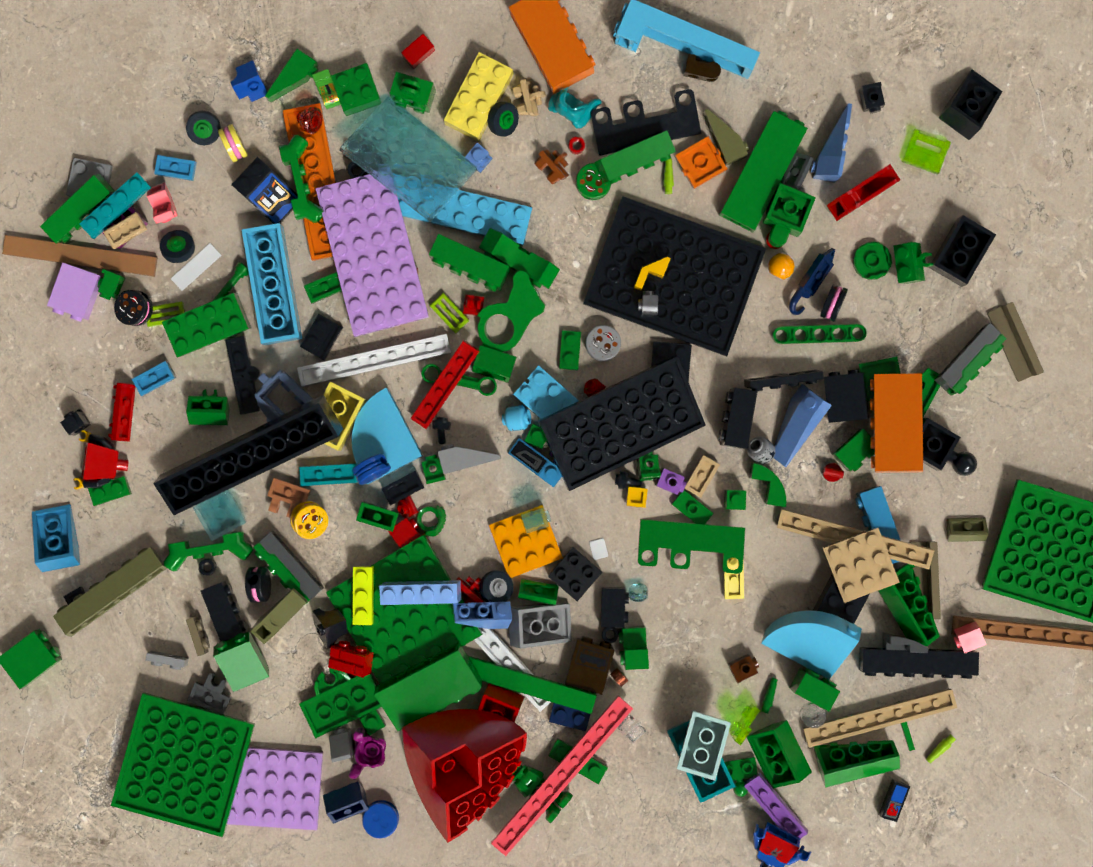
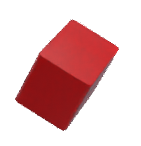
M421 34L401 53L405 61L412 69H415L435 51V48L424 34Z

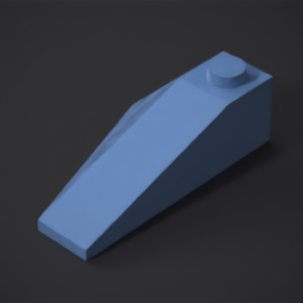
M848 103L844 108L816 161H813L811 165L813 179L835 183L842 176L846 151L842 149L845 148L848 140V135L844 133L849 128L852 104Z
M801 384L790 400L774 445V459L784 467L788 466L832 406L804 384Z

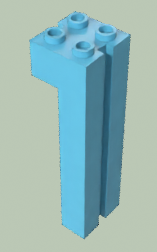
M630 0L629 4L625 3L620 18L622 21L617 22L613 35L616 38V45L635 53L644 35L684 53L697 55L696 58L708 63L716 62L722 69L746 79L750 77L760 52L637 0Z

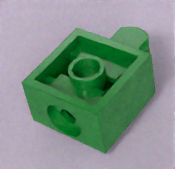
M396 72L390 90V96L395 106L406 109V106L414 108L413 111L420 114L430 113L436 93L434 83Z
M782 183L778 185L763 221V224L772 227L768 241L773 247L778 248L785 245L789 234L795 237L800 236L816 197Z

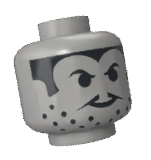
M759 436L749 442L747 453L757 464L763 465L769 463L774 458L775 447L768 439Z

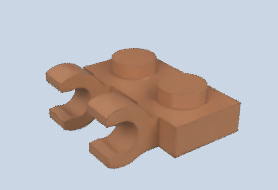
M273 478L267 495L272 497L268 511L278 513L280 502L284 501L291 504L286 516L290 518L293 509L298 504L308 500L311 490Z

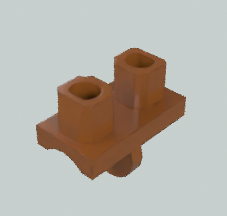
M546 149L539 153L540 157L534 164L541 171L547 166L553 170L546 176L551 184H555L569 176L564 169L568 166V163L565 161V158L568 156L566 152L560 155L555 150L551 154Z

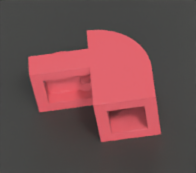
M165 182L147 191V198L153 208V218L156 224L160 222L166 223L172 220V218L177 217L175 204Z

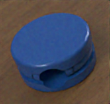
M377 454L356 465L352 472L356 476L358 483L363 485L386 474L391 469V466L387 463L384 454Z
M386 800L372 802L368 806L369 810L363 814V827L374 838H386L393 834L399 823L398 810L391 802Z

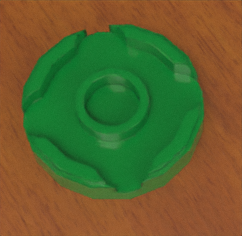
M867 242L861 245L855 251L853 257V267L856 273L867 280H877L885 276L892 264V256L888 248L878 242Z

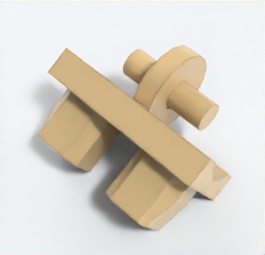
M521 80L519 85L513 87L515 98L524 97L525 103L517 105L518 114L521 116H538L537 106L542 105L541 98L545 97L546 93L545 91H539L538 85L532 86L531 81Z

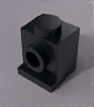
M881 82L864 85L859 89L863 112L877 113L885 106ZM871 95L876 96V101L871 99Z
M81 409L67 413L64 416V420L60 422L68 435H77L81 430L91 425Z

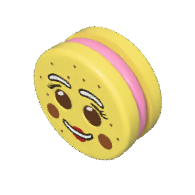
M230 124L224 129H219L218 133L231 160L237 162L238 159L245 158L248 154L234 125Z

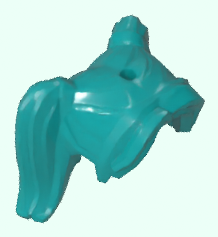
M569 87L553 94L548 103L549 111L564 116L578 129L583 128L588 123L592 110L602 103L600 99H592L585 104L570 93H567Z

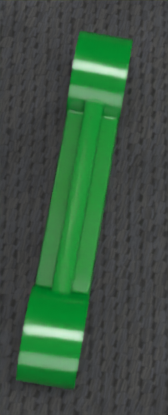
M428 364L424 366L421 374L422 378L426 382L433 384L436 380L430 381L426 379L424 375L426 369L429 367H435L438 371V377L443 370H440V368L434 364ZM463 375L457 386L479 390L484 396H491L497 390V383L491 377L478 379ZM489 379L494 383L492 392L484 393L481 390V382L483 380Z

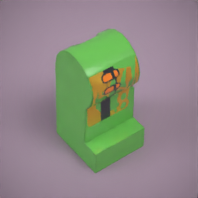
M329 69L313 74V79L326 109L341 105Z

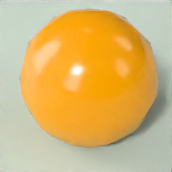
M783 253L774 255L768 264L769 273L783 280L790 277L795 268L794 260L788 254Z

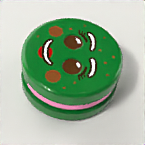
M595 163L583 166L576 178L578 192L588 200H599L605 197L611 188L610 181L603 183Z

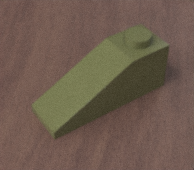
M709 109L704 110V119L716 147L721 152L720 157L727 166L746 158L749 151L746 141H742L741 136Z

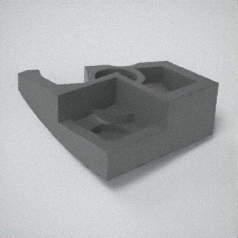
M883 632L882 648L886 650L928 653V648L916 641Z

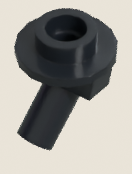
M437 417L436 420L432 421V428L437 430L439 444L446 443L445 430H450L451 422L448 421V418Z
M621 470L620 474H616L615 485H618V489H626L627 485L641 487L642 482L628 477V472Z

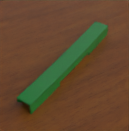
M903 722L901 726L909 751L915 750L907 722Z

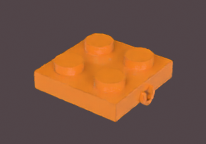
M709 136L675 155L682 168L681 171L688 178L693 189L727 170L725 163L720 157L721 152L718 148H715Z

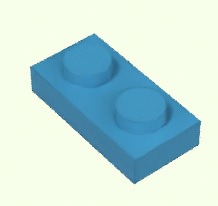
M157 155L154 174L194 181L197 162Z
M164 361L133 378L132 381L140 396H144L174 380L176 377L168 362Z

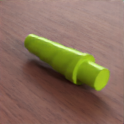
M672 159L665 161L663 179L665 194H672V187L674 186Z
M951 734L946 739L943 738L926 760L931 764L948 750L956 739Z

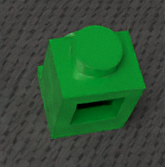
M102 269V273L105 275L98 282L99 296L110 300L111 297L116 299L119 296L125 277Z
M650 452L637 459L639 481L658 480L661 477L658 454L653 455V452ZM646 462H651L653 466L647 467Z
M436 455L425 457V461L421 463L426 484L447 480L446 475L443 474L440 459L436 458ZM432 465L436 466L437 468L436 472L434 473L430 472L429 470L430 466Z

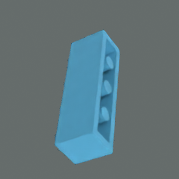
M875 486L856 493L857 498H855L858 509H862L864 516L861 518L864 526L868 527L869 530L878 527L882 536L900 540L882 486ZM891 559L892 564L897 563V562H900V561H896V560H892V559Z

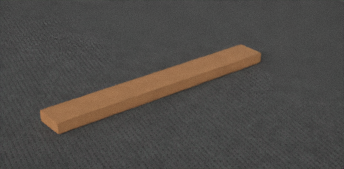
M5 235L2 252L4 255L57 263L63 262L71 265L155 277L158 260L157 257L63 243L55 244V242Z
M953 615L952 635H955L954 629L976 621L985 639L1093 651V631Z

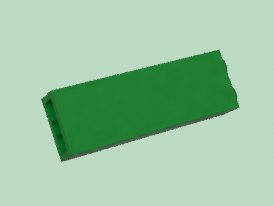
M773 111L719 214L724 219L752 233L756 230L808 129L803 122L787 118L788 115L782 111Z

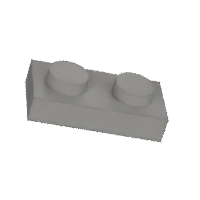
M150 651L147 653L145 661H151V665L162 666L167 664L170 665L171 669L181 670V667L184 668L188 665L189 658Z

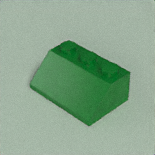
M787 720L773 723L747 736L761 769L772 788L800 783L812 773Z

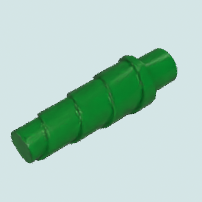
M771 678L762 701L761 712L769 714L770 707L773 706L778 681L776 678Z

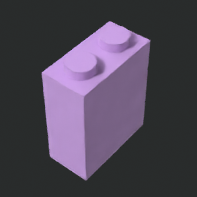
M62 262L47 306L52 307V312L64 315V312L71 314V319L80 322L82 318L89 320L99 293L98 282L102 276Z

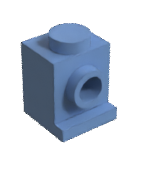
M476 143L465 156L466 162L479 173L493 159L489 152L479 143Z

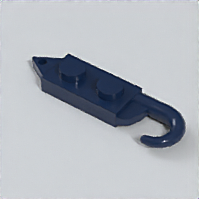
M831 248L823 254L819 253L802 278L798 289L789 302V310L793 315H799L805 310L804 307L796 310V304L801 297L810 298L814 296L834 266L832 262L835 249Z

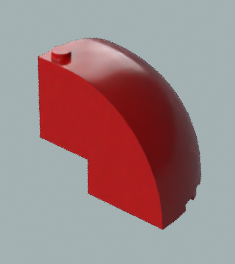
M454 709L425 716L402 727L405 757L413 783L428 815L447 843L468 830L467 826L475 819L477 821L482 819L488 807L492 809L501 798L499 794L503 788H508L515 777L513 773L522 762L519 758L521 752L525 751L527 732L503 716L475 709Z

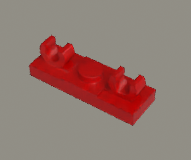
M117 383V385L113 386L116 389V396H112L115 399L113 423L109 424L112 427V434H108V437L115 441L130 442L136 386L134 384Z

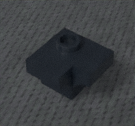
M318 608L312 611L316 631L327 649L335 645L336 640L340 636L348 633L346 619L338 608L331 611H323Z

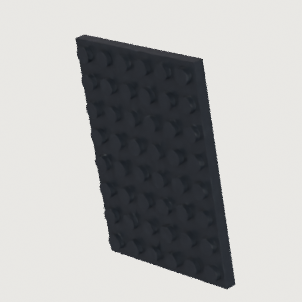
M622 196L583 305L727 357L766 248ZM665 257L671 258L663 278L648 273L642 290L634 288L643 267ZM643 291H654V295H658V315H642V311H638V299H642Z

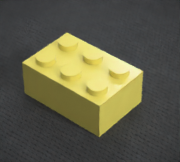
M329 382L323 395L338 418L343 430L339 437L324 444L337 451H341L354 426L358 413L367 400L333 382Z

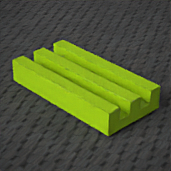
M444 293L429 305L455 334L469 322L467 317ZM442 299L464 320L462 323L441 302ZM437 304H439L440 307H441V308L454 320V322L458 325L456 328H455V327L448 321V319L435 307Z
M181 301L153 306V311L179 307V310L153 314L147 322V327L163 325L162 322L165 321L151 322V319L185 313L184 303Z

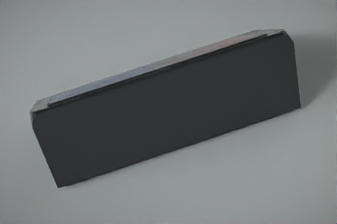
M892 779L878 815L881 818L897 822L911 786Z

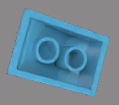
M71 505L33 511L34 559L40 571L47 572L80 565L79 544Z

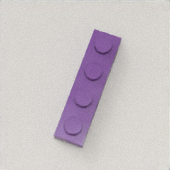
M760 772L744 783V787L780 829L800 839L808 834V829Z

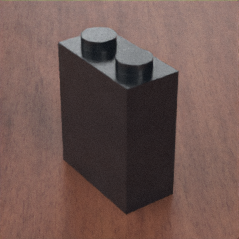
M859 369L848 370V374L840 375V372L828 373L829 376L824 377L826 401L832 405L827 411L828 422L869 419L865 373H860Z

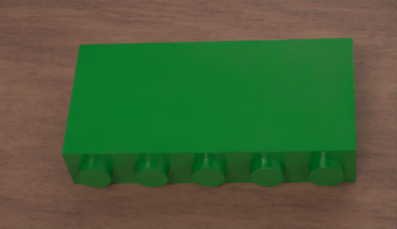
M457 643L375 686L374 695L396 730L400 731L402 727L436 711L441 712L451 703H458L465 696L477 693L482 688V679L460 643Z

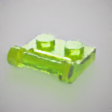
M914 129L902 162L938 175L951 141H942ZM919 140L941 148L940 152L937 153L915 145L916 141Z

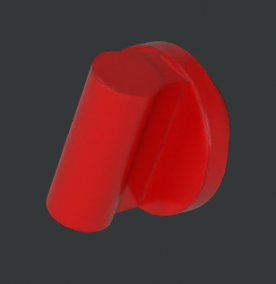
M596 378L590 379L584 385V393L589 397L605 389L606 386Z
M829 463L823 468V477L829 482H836L844 476V471L836 463Z
M411 496L398 502V513L404 518H409L419 513Z

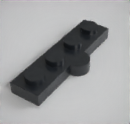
M246 337L226 339L225 342L240 415L259 412L260 407L255 398L256 387L254 381L258 380L260 370L255 366H251Z
M820 370L789 373V375L787 373H779L772 376L744 379V387L752 391H762L763 387L778 389L784 384L799 386V382L805 381L806 384L817 383V380L824 379V374Z

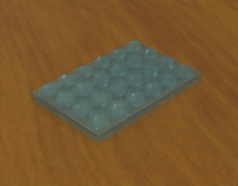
M389 97L343 143L339 150L429 222L435 218L477 170L465 160L462 154L405 109L396 106L395 102Z

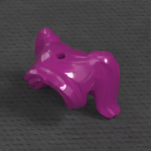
M361 727L353 733V739L357 743L354 751L355 763L352 764L349 773L351 779H356L364 767L376 768L382 766L385 762L386 741L381 738L368 736Z

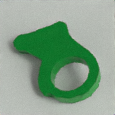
M518 271L513 276V288L507 303L488 305L477 315L480 317L478 334L483 342L482 345L500 352L512 349L520 341L532 319L544 312L546 304L531 283L527 272ZM495 314L507 316L513 323V336L506 343L494 342L486 332L487 322Z

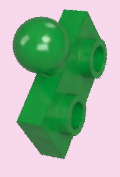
M755 757L725 761L724 763L732 780H736V787L733 788L734 793L739 797L745 796L748 790L744 787L745 782H743V779L752 778L758 774Z

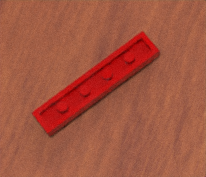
M463 340L410 419L427 429L480 350Z

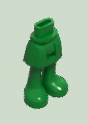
M520 764L513 773L515 777L512 781H515V786L524 797H530L545 779L543 778L544 773L525 764L523 766ZM568 791L561 792L555 799L558 805L552 802L545 810V819L552 823L560 813L561 808L563 809L568 804L573 795Z

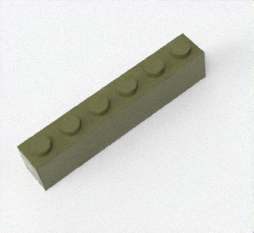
M151 547L142 549L138 552L137 557L125 561L117 571L108 573L105 576L106 579L91 585L90 590L85 594L77 595L68 606L60 607L53 617L64 634L69 637L74 636L165 571L167 568L157 552Z

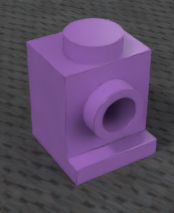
M662 468L661 477L655 486L678 495L679 492L684 491L687 482L684 481V476ZM670 479L676 480V484L674 486H671L669 484Z

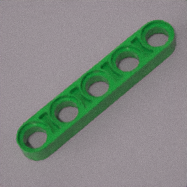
M860 324L782 326L773 331L772 339L777 344L859 342L865 339L867 331ZM837 328L843 331L841 339H836L833 335V331ZM855 328L862 330L863 334L859 339L855 338L852 334ZM799 329L805 332L803 340H798L795 337V332ZM816 329L823 330V339L818 340L814 337ZM778 330H783L786 333L784 341H779L776 338Z

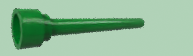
M239 261L235 266L234 275L212 301L227 296L240 278L243 279L244 276L247 277L249 275L248 267Z

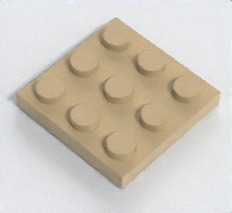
M878 527L823 547L844 603L900 583Z

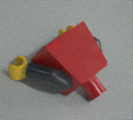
M81 430V432L86 434L85 439H78L79 441L86 442L82 475L79 478L73 479L78 480L80 486H76L74 489L99 488L109 483L111 478L116 477V470H128L129 460L118 459L119 451L115 450L114 444L103 436Z

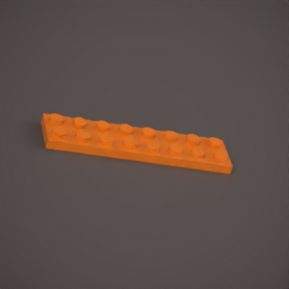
M320 103L283 110L288 141L290 142L293 135L297 134L308 141V147L301 156L300 163L305 166L306 175H304L305 183L308 182L311 194H308V198L320 206L316 188L334 184L336 179L322 106ZM323 217L317 223L304 218L311 260L332 258L333 254Z

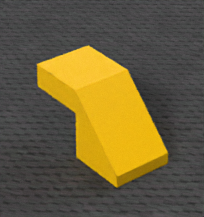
M665 257L643 267L634 288L642 290L648 273L663 278L671 258Z

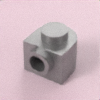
M643 291L642 299H638V311H642V315H658V295H654V291Z

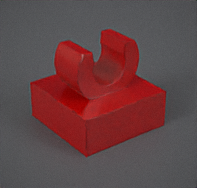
M465 294L463 314L477 316L483 309L485 297Z

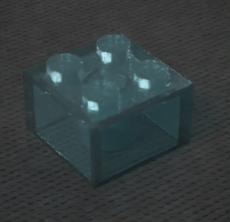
M229 489L193 506L211 541L247 522Z

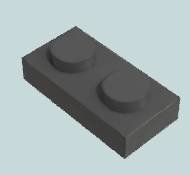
M795 152L781 183L800 190L814 159L811 156Z

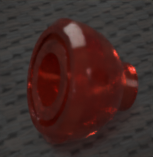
M317 107L306 108L297 115V122L309 134L317 133L322 126V113Z

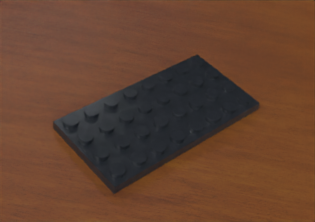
M676 355L538 420L568 491L706 426L679 357Z

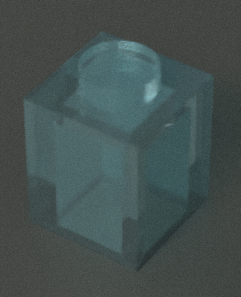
M544 508L521 514L526 533L549 527L548 522H551L549 511H544Z

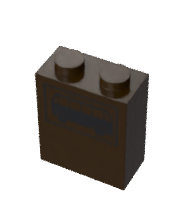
M582 636L581 639L577 638L565 685L603 695L615 651L611 647L612 644L603 641L600 644L594 643L592 638Z

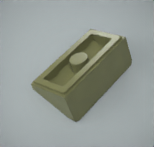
M947 518L948 542L986 541L989 535L986 518Z

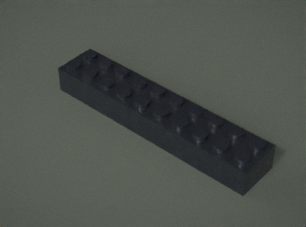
M323 395L161 474L153 484L172 514L176 515L339 437L343 427Z

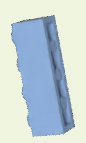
M461 580L384 582L379 585L380 605L458 603L461 600Z

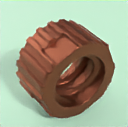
M618 668L610 674L621 687L629 681Z

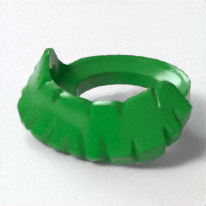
M437 505L435 507H425L418 513V526L424 530L426 536L435 537L442 531L446 522L445 510ZM428 511L433 512L438 518L437 524L431 527L425 526L422 523L424 513Z

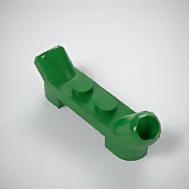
M297 134L293 135L289 144L279 145L282 163L285 166L291 165L298 199L291 200L296 220L306 218L313 223H317L323 217L322 212L324 210L308 198V194H311L308 182L305 183L304 175H306L305 166L300 163V158L308 147V141Z
M243 531L222 535L223 543L190 548L189 540L167 544L169 554L163 563L166 568L175 572L179 570L188 556H193V559L204 558L206 553H212V556L222 555L224 550H229L241 560H246L252 553L253 546L244 540Z

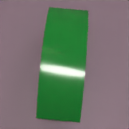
M751 463L749 478L768 481L765 504L786 507V493L780 479L768 468Z

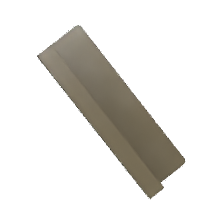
M1010 302L989 311L987 315L991 324L1007 338L1002 343L1004 345L1003 351L1016 380L1020 382L1031 376L1043 373L1044 370L1014 303Z
M911 542V544L934 550L929 569L915 566L913 570L916 577L918 576L921 584H919L922 595L926 596L928 612L932 613L934 620L941 619L937 542Z

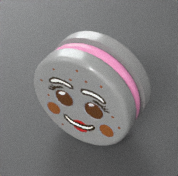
M596 326L586 337V350L595 360H611L620 350V335L610 326Z

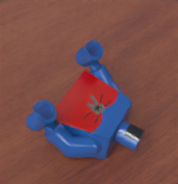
M769 822L766 823L764 829L759 828V825L756 824L753 842L754 848L758 851L757 857L762 860L760 867H784L799 860L808 861L811 851H805L803 845L799 849L800 838Z

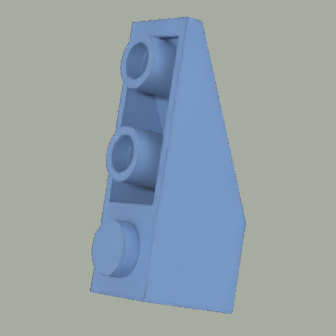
M510 601L453 603L454 622L458 624L485 629H508L512 621Z

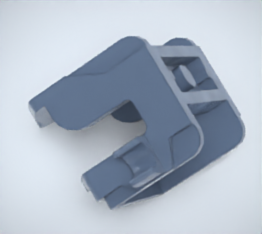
M279 369L270 378L265 373L258 377L263 385L256 392L255 398L260 409L267 417V422L285 414L267 397L281 381L280 385L286 391H292L296 394L294 398L301 405L314 400L284 370Z

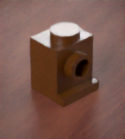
M749 654L728 663L737 683L758 674L757 668H759V664L756 658H751ZM745 665L749 666L747 672L742 671V667Z

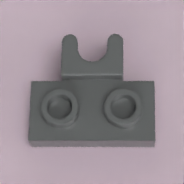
M211 672L207 676L204 685L198 682L194 683L187 701L224 715L231 696L223 693L228 682L225 678L219 685L214 682L215 673Z

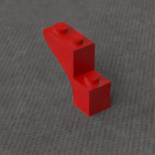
M891 164L827 204V207L836 221L899 182L900 178Z

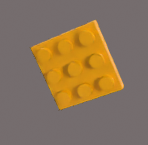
M543 504L489 525L504 567L510 578L563 559Z

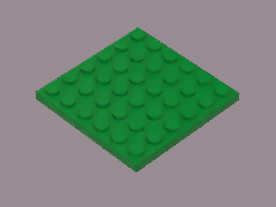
M1016 479L981 589L1093 623V502Z
M425 535L420 536L371 565L374 566L373 625H353V577L326 592L335 609L338 608L346 619L347 629L356 645L365 646L368 651L374 653L371 670L379 684L457 643L464 646L483 635L479 627L454 622L453 603L380 605L379 585L384 582L451 580ZM462 597L458 603H465Z
M142 693L111 806L223 837L255 723L152 694Z

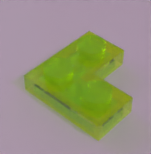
M753 703L743 709L741 713L742 718L739 722L736 721L730 729L731 737L739 745L744 742L751 732L750 725L760 712V709Z

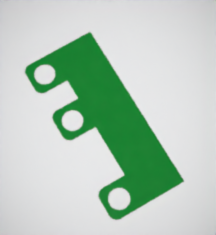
M641 520L638 563L641 566H656L658 548L671 549V567L688 569L691 551L724 553V572L740 574L743 570L745 528ZM646 550L654 554V559L650 563H646L642 559V554ZM683 553L686 556V563L684 565H677L675 563L674 557L676 554ZM734 557L738 559L739 567L737 569L731 570L727 567L729 558Z

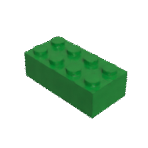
M438 234L429 253L434 265L440 268L447 266L453 274L458 276L464 274L467 276V280L475 284L479 282L484 283L485 288L496 292V289L501 291L510 272L508 265Z
M237 293L229 294L162 322L177 358L252 328Z

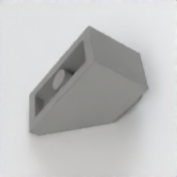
M344 727L333 730L334 733H331L329 736L332 763L351 758L355 751L351 730H345Z

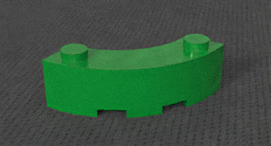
M492 228L488 230L478 247L485 252L484 255L508 265L512 270L527 272L531 283L537 288L543 286L549 289L560 271L550 261L527 251L503 233Z

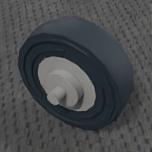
M493 570L486 573L479 584L481 597L486 602H507L513 593L512 579L503 571Z

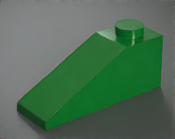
M296 49L265 97L268 101L273 102L307 83L310 78H313L312 75L318 72L319 65L314 59Z

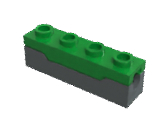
M991 323L986 324L936 377L935 381L950 396L956 393L961 394L968 387L966 383L969 380H974L980 372L978 370L990 363L992 354H997L1004 347L1002 343L1007 338Z
M274 531L267 534L253 547L256 550L254 552L261 561L265 560L267 562L269 571L281 578L280 583L287 590L289 588L290 590L296 589L307 600V603L324 589Z

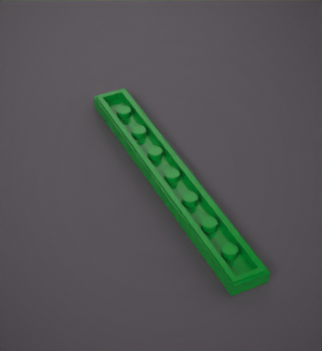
M467 655L484 682L592 714L597 697L595 693Z

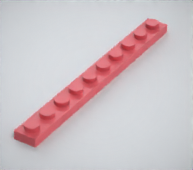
M618 695L491 841V844L507 856L633 708Z

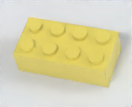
M478 52L444 118L445 125L479 142L488 125L489 112L496 103L500 102L514 75L513 69Z

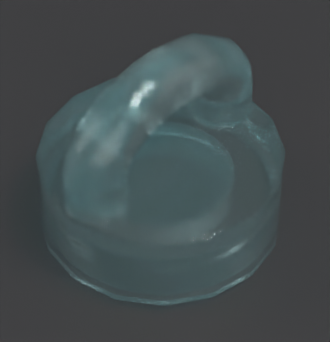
M642 583L631 585L629 587L630 600L634 602L646 600L648 598L647 586Z

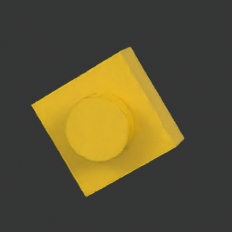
M628 487L626 506L646 508L648 489Z

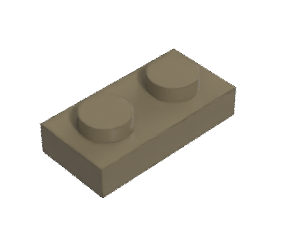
M197 616L186 619L197 656L208 653L210 644L207 637L204 638L202 620L198 619Z

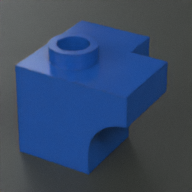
M253 60L236 67L237 76L230 83L239 100L248 96L251 102L267 94V88Z

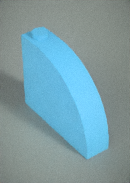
M388 388L377 392L364 404L356 417L352 430V450L357 465L374 455L384 454L387 463L391 466V469L386 474L376 480L423 456Z
M798 611L786 614L771 623L764 632L761 644L830 680L858 644L862 628L833 614L820 611Z

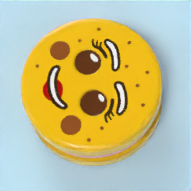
M305 501L298 504L291 512L290 524L293 530L302 538L314 539L325 532L328 526V515L319 504Z

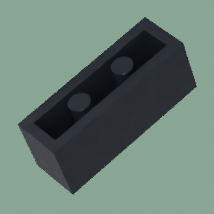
M223 581L200 591L220 642L230 640L240 633H246L247 625L239 616L240 608L238 603L233 601L231 596L233 590L230 584Z

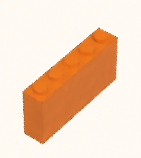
M520 0L508 7L510 15L552 93L556 94L594 74V66L596 65L591 55L588 56L586 54V45L582 39H578L576 35L578 31L573 22L569 23L567 19L569 17L568 12L564 6H560L558 3L560 0Z
M922 373L874 374V379H870V391H874V399H870L871 410H874L875 418H871V429H875V437H871V449H875V456H871V468H875V473L923 472Z

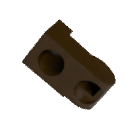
M688 55L684 72L685 77L714 82L719 78L721 67L718 63L696 61L697 55Z

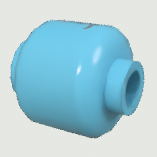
M523 405L506 408L505 414H502L503 425H506L510 431L527 429L528 425L531 424L530 410L526 409Z

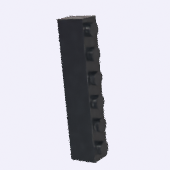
M860 647L859 670L865 673V676H876V673H884V676L895 677L896 673L903 674L904 677H915V674H922V677L934 678V674L941 675L942 678H953V675H961V678L972 679V675L979 676V652L972 650L964 653L963 650L928 649V653H910L906 650Z

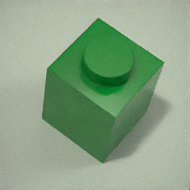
M725 490L724 509L746 510V491Z

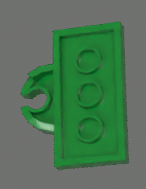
M329 668L330 673L335 676L333 683H328L325 680L324 671L319 674L314 686L316 695L299 703L315 739L382 707L374 695L375 686L377 685L371 673L363 678L359 676L352 678L349 673Z

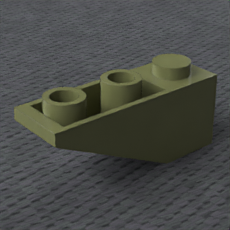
M293 588L257 620L250 632L265 644L307 603V600Z

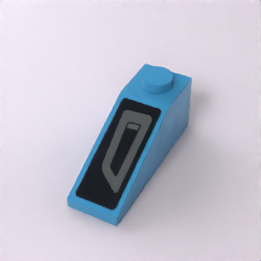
M520 438L508 452V454L552 487H555L562 477L554 463Z

